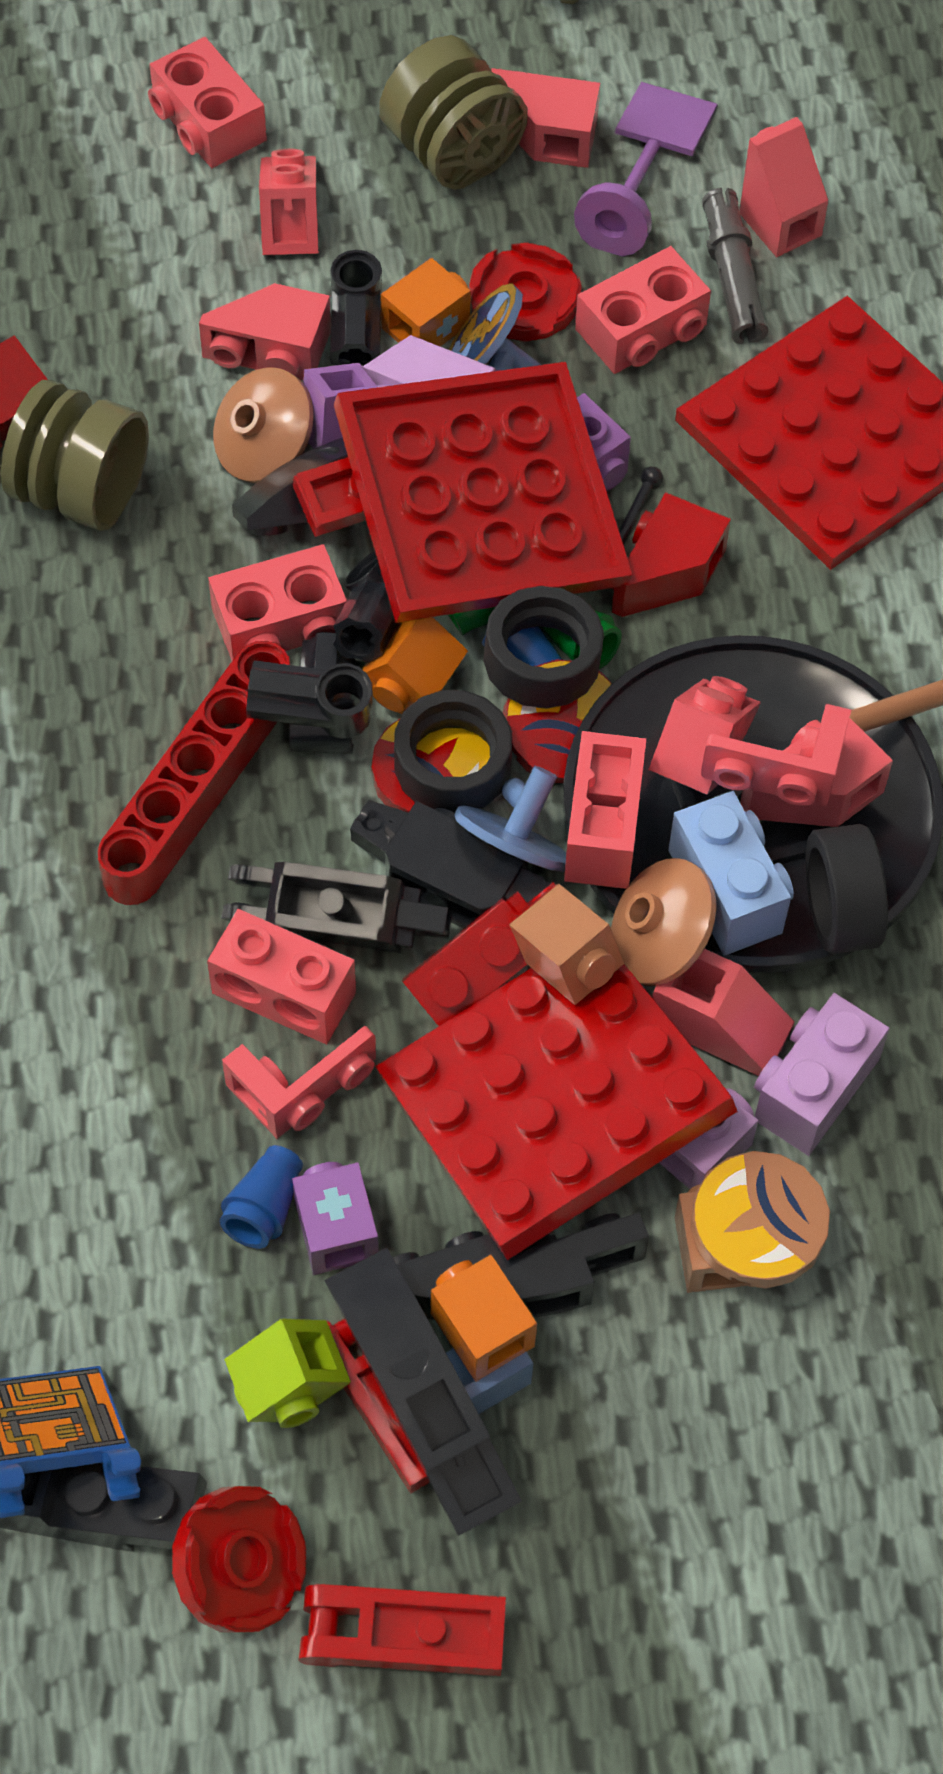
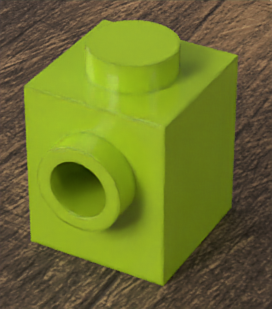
M281 1318L224 1359L234 1384L235 1397L243 1408L248 1422H278L281 1428H291L304 1424L318 1415V1405L351 1383L326 1320Z

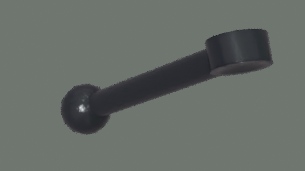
M647 467L641 473L642 486L619 529L623 546L652 489L658 488L663 482V474L657 467Z

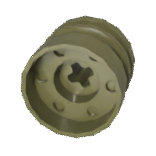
M453 35L433 38L414 49L398 64L387 80L379 101L380 119L386 128L407 150L414 152L419 162L425 169L431 172L433 177L442 186L454 190L469 186L504 164L520 143L527 125L528 108L522 97L513 88L508 87L500 75L492 73L487 62L464 39Z
M41 380L29 390L19 405L9 427L2 452L0 471L2 489L11 499L22 503L32 502L36 508L41 510H52L58 505L59 511L66 519L99 531L109 530L119 519L140 482L148 450V420L143 412L109 400H98L92 405V400L84 391L78 389L68 390L62 383L53 380Z

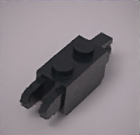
M368 800L350 828L351 841L383 862L386 867V876L401 879L407 887L420 889L422 891L420 903L451 909V912H453L451 923L463 929L503 898L506 901L513 894L519 892L525 901L529 902L551 884V881L545 882L544 877L529 871L527 861L508 854L467 831L456 821L455 813L444 808L433 809L416 801L408 813Z
M275 862L274 869L240 864L230 866L228 880L244 887L270 888L267 908L254 907L238 902L226 903L223 906L221 919L230 922L237 909H240L312 941L401 953L402 947L413 948L415 935L449 939L453 916L451 909L420 903L422 891L407 887L401 879L385 875L290 862Z

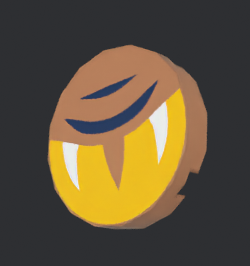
M751 1151L728 1157L707 1172L694 1196L691 1230L698 1252L716 1273L729 1280H732L733 1277L740 1282H748L750 1287L767 1289L791 1283L814 1266L828 1237L830 1210L822 1187L805 1167L781 1154Z

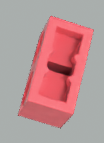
M206 37L149 64L152 89L148 90V97L153 110L161 120L169 118L177 127L179 138L188 153L191 155L199 153L211 169L267 141L264 104Z
M669 246L578 294L575 329L613 374H616L631 365L640 367L647 364L655 357L659 350L678 340L680 342H687L695 338L703 330L704 326L707 325L711 290L674 248Z
M324 544L208 577L212 610L231 661L241 649L256 641L273 642L285 651L301 647L303 640L311 639L317 633H336L333 626L347 601ZM306 601H315V602H317V603H314V604H302L303 602H306ZM248 618H260L256 621H244Z
M582 731L567 842L564 882L623 889L629 887L646 738Z
M237 909L207 960L212 994L326 1045L356 994L354 959L240 909Z

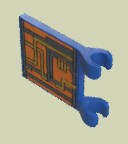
M100 1366L0 1379V1518L25 1514L21 1489H24V1474L102 1463L111 1501L140 1497V1488L136 1478V1473L140 1472L141 1469L140 1455L135 1448L130 1446Z

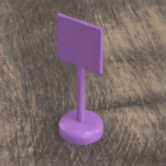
M645 82L640 83L616 126L615 134L645 142L646 145L624 185L608 182L594 185L579 199L574 211L575 227L587 244L592 248L619 256L634 254L644 246L652 228L651 213L644 199L636 193L640 183L660 147L693 156L715 113L717 103Z

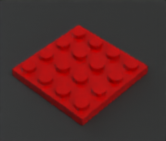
M848 295L676 409L675 421L830 570L943 492V382Z
M566 362L337 393L334 409L396 623L496 607L502 599L517 590L547 586L562 588L573 594L620 587L631 579L633 574Z
M625 964L613 973L607 983L591 991L576 1005L535 970L530 968L375 1066L389 1091L507 1260L738 1112L730 1093Z

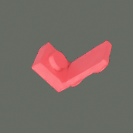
M299 149L275 150L271 153V157L261 158L259 196L262 255L319 254L316 157L304 156V151Z
M826 704L820 728L806 727L800 755L710 734L705 746L701 776L705 779L713 780L727 789H750L779 796L783 801L792 805L807 806L812 804L827 808L851 709Z
M367 1026L362 1027L290 1086L284 1074L272 1060L266 1056L258 1060L241 1044L222 1059L225 1083L272 1135L278 1139L291 1127L295 1131L308 1127L323 1111L325 1106L323 1101L341 1087L345 1090L354 1089L369 1076L375 1065L373 1061L376 1059L375 1035Z

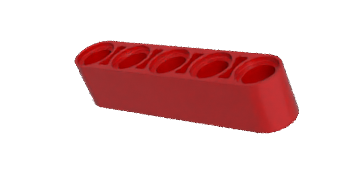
M256 641L246 645L238 652L102 838L98 847L99 867L104 888L108 896L115 902L124 905H138L149 900L157 892L277 722L247 718L246 707L250 672L254 661L290 665L289 656L278 644L269 641ZM229 723H237L241 725L234 729L221 728L222 726ZM195 769L208 770L207 773L197 776L187 774ZM170 815L175 817L167 823L152 822L160 816ZM127 863L141 864L138 869L122 872L117 870L120 866Z

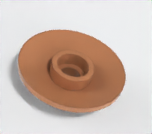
M267 367L248 373L230 388L219 406L213 430L216 455L228 473L242 481L257 483L280 466L303 454L311 436L314 417L312 400L303 382L286 370Z
M671 858L659 861L646 868L625 890L616 907L611 930L625 966L642 985L656 986L668 983L685 973L699 958L711 936L716 917V895L713 884L704 870L696 864L685 859Z

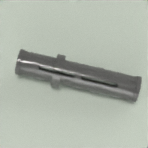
M716 188L709 191L702 198V207L706 214L710 232L709 240H707L708 253L717 263L732 329L731 336L735 343H744L742 331L746 329L749 343L760 342L768 335V326L764 319L749 255L750 247H752L751 234L742 224L736 192L731 188L726 189L727 203L725 204L722 188Z

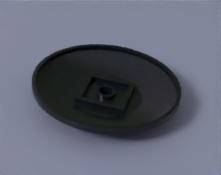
M723 636L692 641L667 649L644 660L612 683L595 701L584 717L573 739L564 775L563 813L567 836L569 834L582 731L646 738L629 885L649 866L672 858L668 850L674 812L734 791L739 802H741L743 790H731L717 785L711 792L705 794L648 770L674 699L702 679L711 681L713 676L731 679L745 686L748 689L746 696L761 703L743 741L781 751L790 746L794 736L807 723L813 720H818L821 723L826 704L852 710L894 695L873 677L834 654L786 639L765 636ZM912 716L865 732L893 760L884 793L840 825L862 824L869 828L876 841L886 881L888 901L887 929L905 913L926 883L937 855L943 828V789L939 770L932 750ZM766 820L761 822L765 837L764 848L773 864L781 863L784 866L794 891V897L790 900L783 933L723 956L711 933L704 949L742 965L748 973L795 971L819 966L852 953L830 954L824 950L817 936L808 898L806 881V847L808 837L813 830L833 827ZM590 885L595 894L614 914L626 889Z

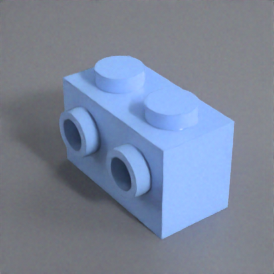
M734 791L674 812L668 850L672 858L685 859L696 864L710 878L716 895V917L712 935L723 956L782 934L790 900L794 897L793 886L786 869L781 863L773 864L764 848L765 837L759 819L752 810L744 811Z

